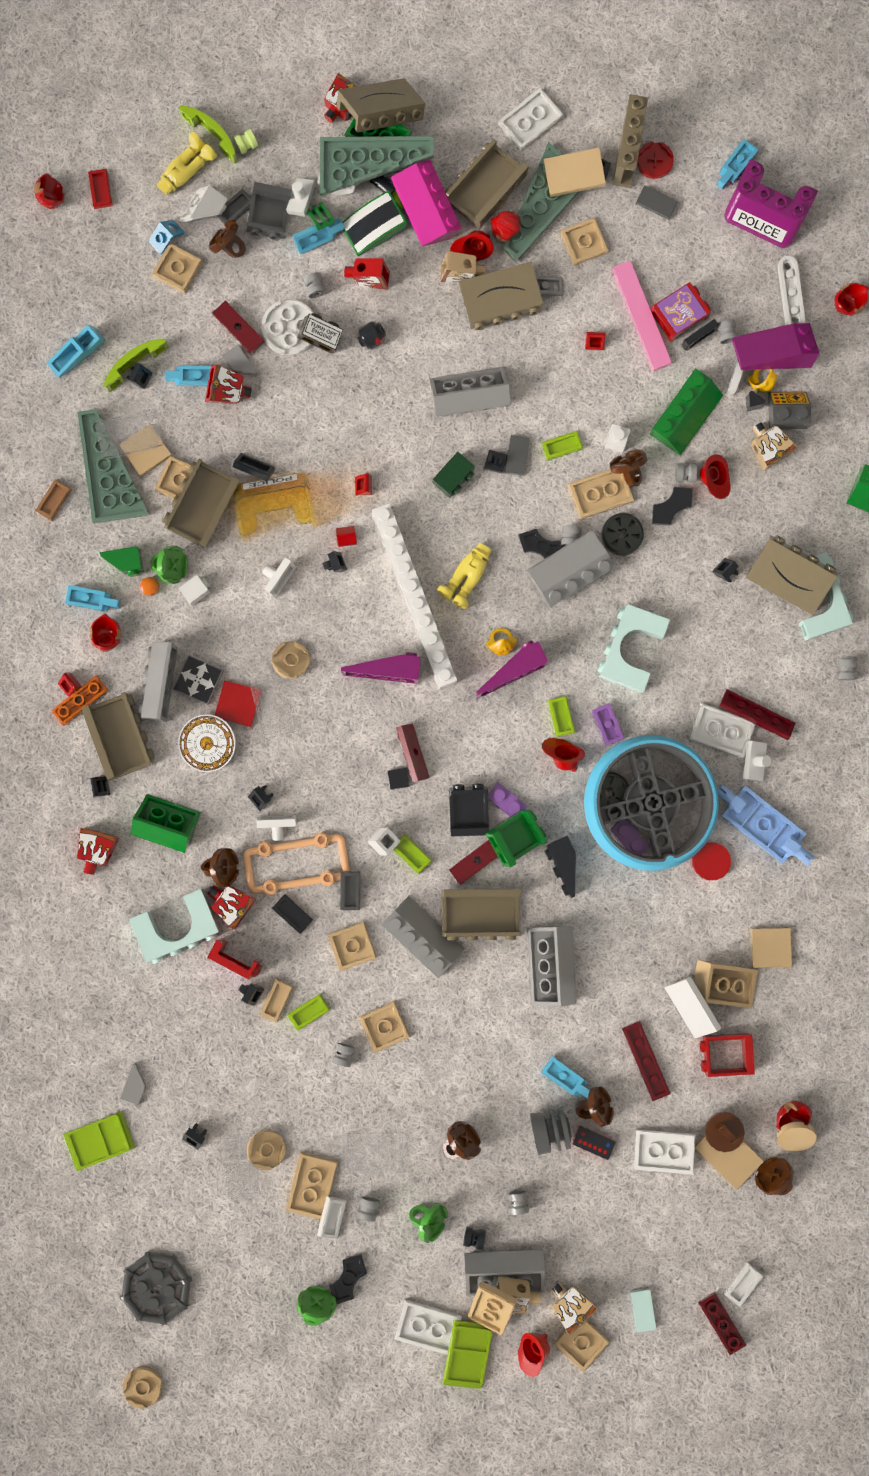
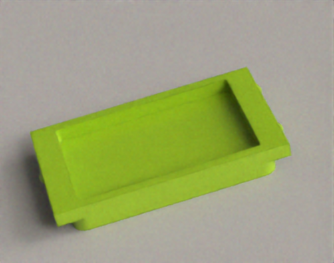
M122 1111L63 1134L76 1171L135 1148L129 1132L130 1129L127 1126Z
M454 1320L443 1376V1385L481 1389L492 1337L490 1329L474 1321Z

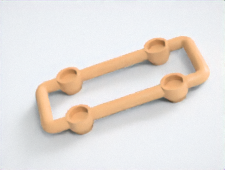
M321 832L314 838L277 844L261 842L258 847L248 848L243 854L248 889L252 893L265 892L268 895H273L278 890L319 883L331 886L335 881L340 880V872L324 871L320 876L283 882L267 880L264 885L255 886L251 855L259 854L262 857H267L276 851L313 845L325 848L329 843L338 842L342 871H350L345 838L340 834L327 835Z

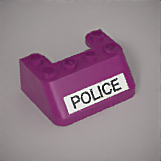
M750 159L725 210L724 218L728 223L780 248H788L793 243L818 190L809 186H802L798 189L794 199L760 184L764 174V167L759 162Z

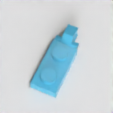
M743 139L722 166L719 173L722 177L719 179L717 186L724 189L729 181L733 183L746 168L749 160L754 158L759 149Z
M340 218L334 219V224L321 230L311 226L292 235L299 254L333 240L336 232L345 229Z
M179 365V367H175V371H165L166 381H175V385L207 386L211 366Z
M72 585L68 586L65 601L67 605L98 611H108L109 607L119 609L121 603L119 600L111 599V594H107L104 591Z
M552 1056L541 1073L576 1097L582 1094L588 1099L590 1090L585 1087L587 1082L584 1078Z

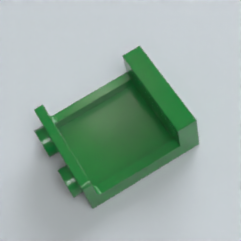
M521 809L485 833L503 866L513 867L517 864V859L538 845H545L547 843L545 839L546 834L536 822L537 817L532 811Z

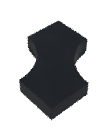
M673 487L672 494L668 500L661 504L653 505L652 524L671 526L672 519L677 512L692 507L693 488Z
M537 529L518 534L524 553H536L545 559L563 548L561 541L546 540L539 534Z
M362 1253L343 1259V1272L341 1276L329 1285L332 1296L334 1295L337 1304L354 1299L353 1289L356 1282L367 1274Z

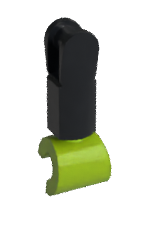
M382 175L369 180L383 193L389 190L397 206L402 211L405 209L394 184L388 178Z

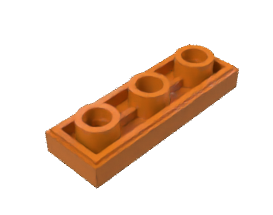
M96 675L51 711L59 722L65 726L82 712V707L90 706L109 690ZM81 697L82 702L78 704L77 699Z

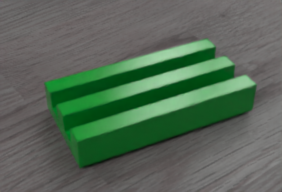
M323 202L319 203L320 207L317 208L314 205L312 206L313 210L310 211L309 208L307 210V215L317 230L335 223L333 216ZM321 211L325 214V216L327 217L328 221H326V219L324 218V216L321 214ZM315 214H317L322 224H319L314 216Z

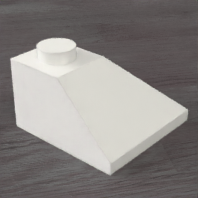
M210 185L200 188L196 191L179 221L186 223L221 215L226 209L225 203L227 198Z

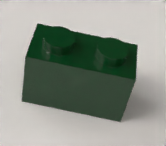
M457 451L432 479V483L447 497L456 496L461 491L463 482H469L475 475L473 472L475 466Z

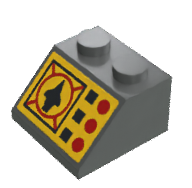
M768 392L769 429L774 426H778L780 429H807L811 425V403L807 392Z

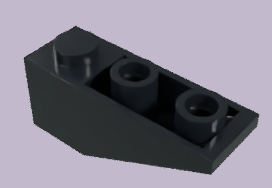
M567 835L545 845L547 849L544 852L549 861L552 860L555 865L552 869L555 876L561 878L563 882L561 888L565 896L569 895L570 898L575 897L576 852Z

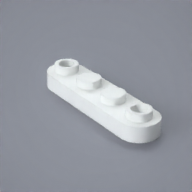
M784 256L779 261L777 269L785 325L793 324L792 319H796L798 323H805L798 263L794 257ZM784 265H789L790 269L786 270Z

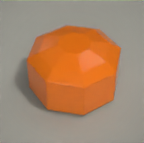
M146 577L140 584L143 594L148 596L157 594L160 587L157 580L151 577Z

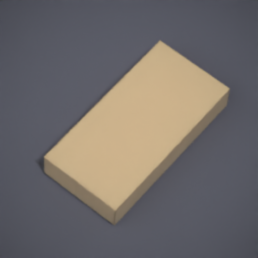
M275 979L259 1015L278 1022L294 986Z

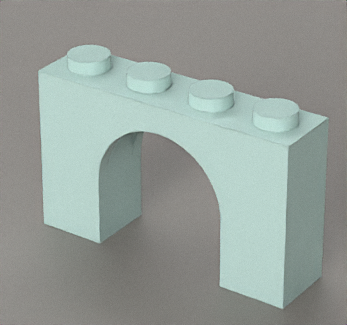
M827 552L816 555L820 563L824 565L828 563L834 566L833 560L828 556ZM837 577L828 591L829 606L823 614L799 623L805 641L853 624L852 612L846 606V596L839 587V577Z
M626 604L624 608L619 610L617 616L620 619L619 624L613 627L610 635L613 637L611 644L608 643L604 654L607 657L605 662L601 661L598 672H600L599 677L643 693L651 673L630 666L623 660L620 653L621 641L626 635L633 632L644 633L662 640L670 619Z
M204 889L183 896L191 915L192 925L189 933L179 941L168 940L159 933L150 911L129 919L146 963L150 961L153 964L164 960V955L170 953L172 957L181 953V948L188 946L191 949L200 945L199 941L204 938L209 941L218 937L217 933L221 932Z

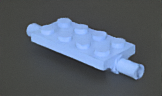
M724 784L717 789L718 796L728 803V807L721 817L774 859L783 864L790 855H794L805 863L806 866L811 863L810 860H813L815 856L801 846V841L806 833L747 786H744L738 794H734Z

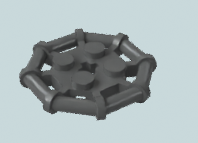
M148 1251L131 1266L125 1267L120 1300H123L134 1315L135 1321L158 1323L164 1326L177 1314L188 1308L192 1277L186 1273L178 1262L177 1256L154 1254ZM153 1262L166 1263L168 1265L166 1268L154 1267ZM146 1263L148 1264L149 1269L141 1275L136 1273L138 1269ZM171 1266L181 1279L176 1280L169 1271ZM133 1277L137 1280L136 1291L130 1292ZM153 1283L155 1285H161L159 1289L160 1293L153 1292L151 1290L153 1288ZM182 1284L181 1297L179 1299L175 1296L177 1285ZM137 1296L143 1305L141 1311L131 1297ZM172 1301L177 1304L165 1314V1306ZM147 1308L151 1310L157 1309L159 1310L160 1315L147 1314L144 1312Z

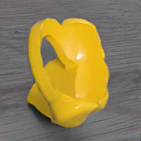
M769 369L770 373L767 379L759 384L758 378L761 370H754L753 376L747 379L754 390L765 393L771 391L776 386L777 374L773 369Z
M498 628L492 631L490 640L486 642V645L496 655H508L516 647L517 638L513 637L509 630ZM498 632H504L509 638L508 640L500 639L495 642L494 635Z

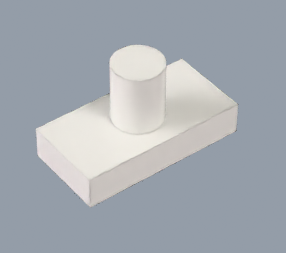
M296 178L295 183L292 185L293 191L286 209L288 214L306 216L316 186L314 180Z
M284 558L278 569L269 564L266 565L263 574L270 578V581L264 590L276 598L296 569V566L287 558Z
M747 741L743 779L763 782L764 769L771 765V758L766 755L767 743Z
M297 815L258 816L256 821L257 828H272V840H283V827H295Z

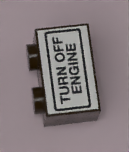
M309 313L304 317L297 338L328 353H333L338 346L344 329L339 328V325L335 322L323 320L318 314Z

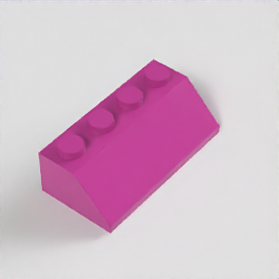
M431 160L415 163L391 177L422 247L449 240L462 229Z

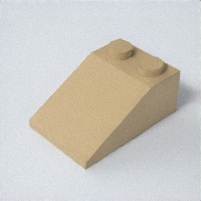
M697 960L694 983L706 1003L752 1008L758 970Z

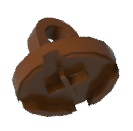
M229 220L224 225L226 228L218 230L209 242V249L213 253L223 250L230 257L238 258L244 255L246 246L236 235L239 227L234 220ZM233 243H236L238 245V253L233 251Z
M629 451L625 453L626 456L624 457L620 455L612 459L610 468L613 473H623L626 484L630 487L640 485L642 480L640 467L648 461L644 451Z
M219 848L213 853L212 858L202 863L201 870L205 876L212 877L216 885L230 886L236 881L239 869H237V864H239V860L232 849Z
M601 1086L590 1089L588 1099L577 1103L576 1114L583 1119H593L601 1127L610 1125L613 1120L614 1109L610 1107L609 1102L612 1101L607 1090Z
M719 1112L711 1116L707 1121L705 1137L710 1146L717 1151H733L743 1142L745 1135L744 1126L740 1119L732 1113Z
M457 1121L448 1128V1140L443 1145V1151L448 1158L456 1159L460 1156L463 1159L470 1160L478 1156L481 1152L479 1147L481 1141L471 1125H465L463 1121Z
M772 1157L765 1160L757 1169L758 1173L757 1176L755 1174V1182L763 1193L768 1195H785L792 1190L794 1172L792 1166L784 1158Z

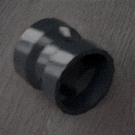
M466 1226L463 1246H474L476 1249L483 1250L486 1230H474L473 1227Z

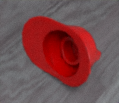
M474 230L467 236L455 240L450 248L451 252L476 256V262L489 258L494 250L490 235L480 230Z
M711 455L700 470V479L708 487L711 495L717 499H725L731 491L728 463L721 455Z
M548 738L542 743V750L553 758L554 764L560 770L576 772L579 762L585 757L583 749L564 739Z
M525 1333L522 1336L518 1349L519 1366L529 1377L539 1375L544 1361L550 1354L547 1334Z

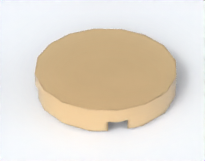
M283 642L273 652V668L278 675L284 678H299L306 673L310 665L309 652L298 642Z
M804 1122L785 1124L781 1127V1131L776 1133L778 1145L787 1151L806 1150L813 1146L817 1140L816 1131L810 1124L808 1126L804 1125Z
M272 1130L256 1132L247 1144L249 1161L261 1170L273 1169L283 1161L286 1154V1145L283 1138Z
M142 1366L128 1373L123 1382L122 1390L130 1405L143 1409L157 1402L162 1393L163 1385L161 1377L155 1370Z

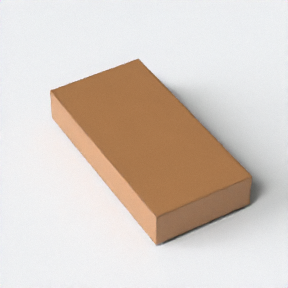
M55 479L35 511L52 521L72 489Z

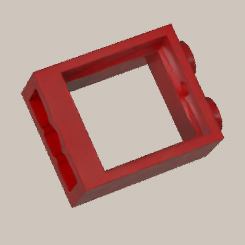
M739 1033L702 1036L700 1052L704 1053V1060H701V1070L705 1072L707 1077L755 1075L752 1034ZM741 1040L743 1068L711 1069L709 1041Z

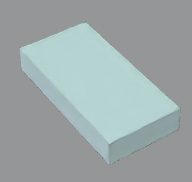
M650 1288L630 1291L637 1333L656 1330Z

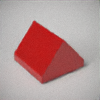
M586 332L585 350H604L606 332Z
M369 473L355 477V495H372V476Z
M355 526L336 528L338 547L357 545Z
M70 672L64 673L58 681V685L68 697L82 687Z

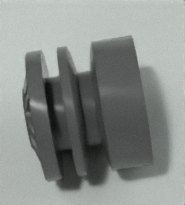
M563 1107L558 1108L559 1117L556 1118L553 1109H550V1119H546L542 1111L530 1113L538 1155L551 1153V1143H555L558 1151H562L560 1141H564L566 1150L571 1149L572 1134L569 1120L564 1113Z

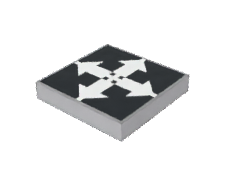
M188 655L173 690L209 705L224 670Z

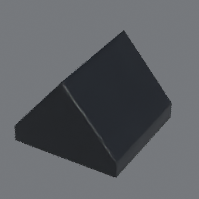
M750 391L746 396L747 412L761 409L766 400L754 391Z
M106 776L90 778L93 798L110 795Z

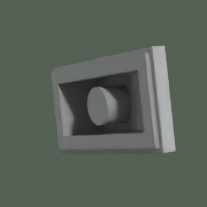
M536 275L541 297L563 296L562 277ZM554 282L558 284L557 291H554Z

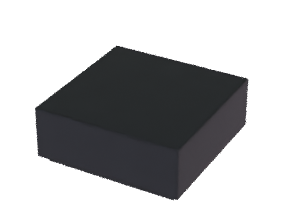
M407 768L388 771L390 790L409 787Z

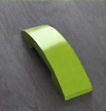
M184 105L178 107L181 116L193 127L200 122L221 141L219 144L221 152L234 164L237 162L232 142L215 120L195 108Z
M165 339L145 342L122 356L106 377L104 385L107 390L111 392L124 382L121 374L148 353L155 358L166 350L169 346Z

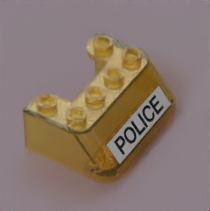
M303 473L273 477L268 481L257 480L237 485L234 491L235 512L239 534L243 541H247L246 535L254 533L257 529L256 514L293 507L295 518L299 523H312L314 528H318L309 480Z

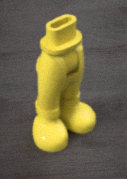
M194 131L189 134L190 147H187L183 153L168 165L160 177L161 180L156 185L165 195H168L172 190L176 191V188L184 185L205 165V162L213 161L217 157L215 151L208 144H204Z
M479 543L476 549L473 548L460 562L453 577L448 582L449 585H440L436 591L450 601L462 580L467 576L459 593L452 600L453 604L462 609H467L469 606L467 596L470 595L472 589L482 577L486 564L489 561L488 556L492 550Z

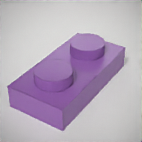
M610 703L591 711L606 746L624 739Z
M499 782L488 794V799L510 817L521 809L528 807Z
M627 819L621 820L610 829L625 849L641 855L650 847Z

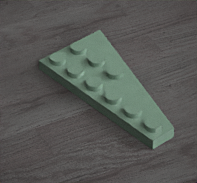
M434 136L320 137V196L434 158Z
M549 142L517 214L520 216V231L513 235L510 241L505 242L503 251L516 262L519 261L580 192L550 197L544 159L564 154Z
M93 409L77 412L92 522L96 524L149 516L150 514L98 411Z

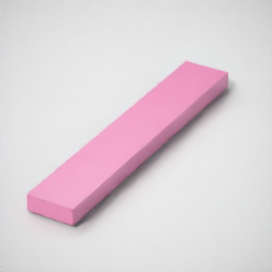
M631 261L614 266L612 270L653 371L671 365V359Z

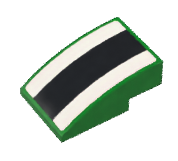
M389 190L360 207L343 221L345 228L343 231L357 256L390 240L391 236L407 228V222Z

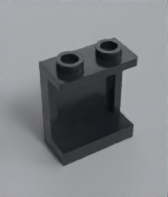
M480 783L472 784V787H465L464 784L453 785V788H449L451 837L485 836V833L489 831L488 786Z

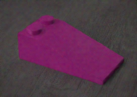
M810 323L788 324L733 337L732 339L741 370L812 368L820 354Z
M532 640L523 644L521 650L476 692L477 699L546 667L548 660L539 641L534 643Z
M406 652V655H397L341 667V673L343 676L418 684L421 657H418L417 653Z

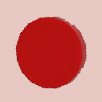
M649 142L639 150L637 167L641 174L647 178H663L672 169L674 162L673 152L670 147L662 142Z
M707 842L692 857V866L695 873L705 880H718L728 873L731 866V857L723 845L716 842Z

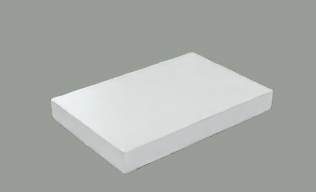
M540 87L498 121V125L519 150L522 151L560 121L564 114Z
M701 703L689 740L744 758L747 741L751 739L755 724L732 713Z
M691 977L665 987L694 1038L711 1034L721 1029Z
M636 1129L634 1169L694 1175L696 1134Z
M405 1299L394 1339L447 1355L454 1320H461L462 1315Z

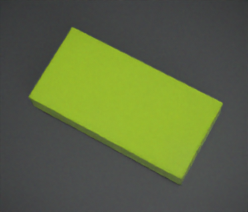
M578 431L541 443L547 461L583 450Z
M567 696L548 700L556 737L575 733Z
M404 834L399 839L400 843L393 850L413 870L420 874L432 860Z
M318 994L288 1013L287 1016L298 1031L330 1011V1008L322 995Z

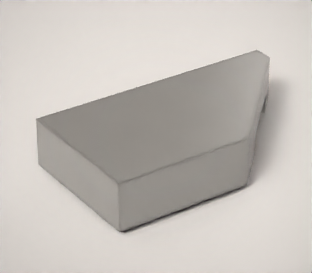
M238 345L222 355L233 372L258 375V372Z
M137 1064L132 1065L120 1099L139 1105L146 1084L144 1079H142Z

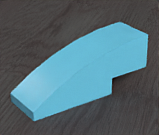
M87 325L75 338L71 337L47 364L58 377H62L96 351L106 339L95 326Z

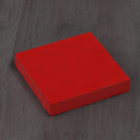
M224 680L215 716L226 721L252 727L262 690Z

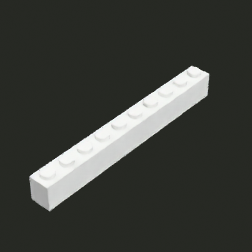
M390 503L372 509L374 520L438 688L440 690L457 683L456 676Z

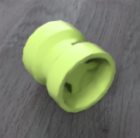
M251 129L245 131L244 135L233 137L241 155L247 153V150L250 148L255 149L258 147Z

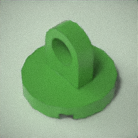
M166 546L161 550L160 554H155L152 557L151 568L154 572L158 573L163 582L176 584L180 582L182 577H185L188 569V558L184 555V550L181 547Z
M437 1203L430 1208L417 1205L410 1210L409 1217L412 1224L419 1228V1238L429 1243V1241L433 1242L441 1235L445 1227L443 1221L444 1218L447 1219L448 1212L445 1206ZM418 1213H424L422 1218H415V1215Z
M310 1286L306 1290H302L296 1303L297 1310L304 1317L305 1323L311 1326H317L329 1320L334 1315L337 1305L334 1295L332 1296L329 1290L320 1286Z

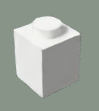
M612 424L605 448L623 453L630 429Z
M198 575L178 588L192 606L210 594V591L207 589L210 585L204 577L200 579Z
M387 827L379 828L367 842L379 855H389L400 843V840Z

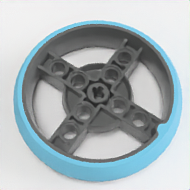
M642 735L618 743L599 759L586 784L584 810L588 827L594 839L610 857L634 869L659 871L686 862L706 844L714 830L718 816L719 800L717 786L706 763L687 745L664 736ZM649 750L664 751L677 757L687 765L697 782L675 787L665 777L655 774ZM628 755L634 780L626 788L623 801L600 807L601 789L607 774L619 760ZM640 760L645 762V769L643 771L638 768ZM644 779H648L650 781V787L648 789H645L643 787ZM686 788H689L692 792L690 798H687L684 794ZM668 793L673 795L672 803H668L666 800ZM702 799L701 815L694 833L687 842L675 850L669 825L677 817L681 804ZM655 800V804L652 806L648 805V802ZM632 802L637 806L635 813L629 810V805ZM613 807L618 809V816L616 818H613L610 814ZM655 816L660 819L658 827H655L652 822ZM628 819L638 829L647 831L654 856L639 855L623 848L613 839L605 824ZM660 835L665 838V843L662 846L657 842Z

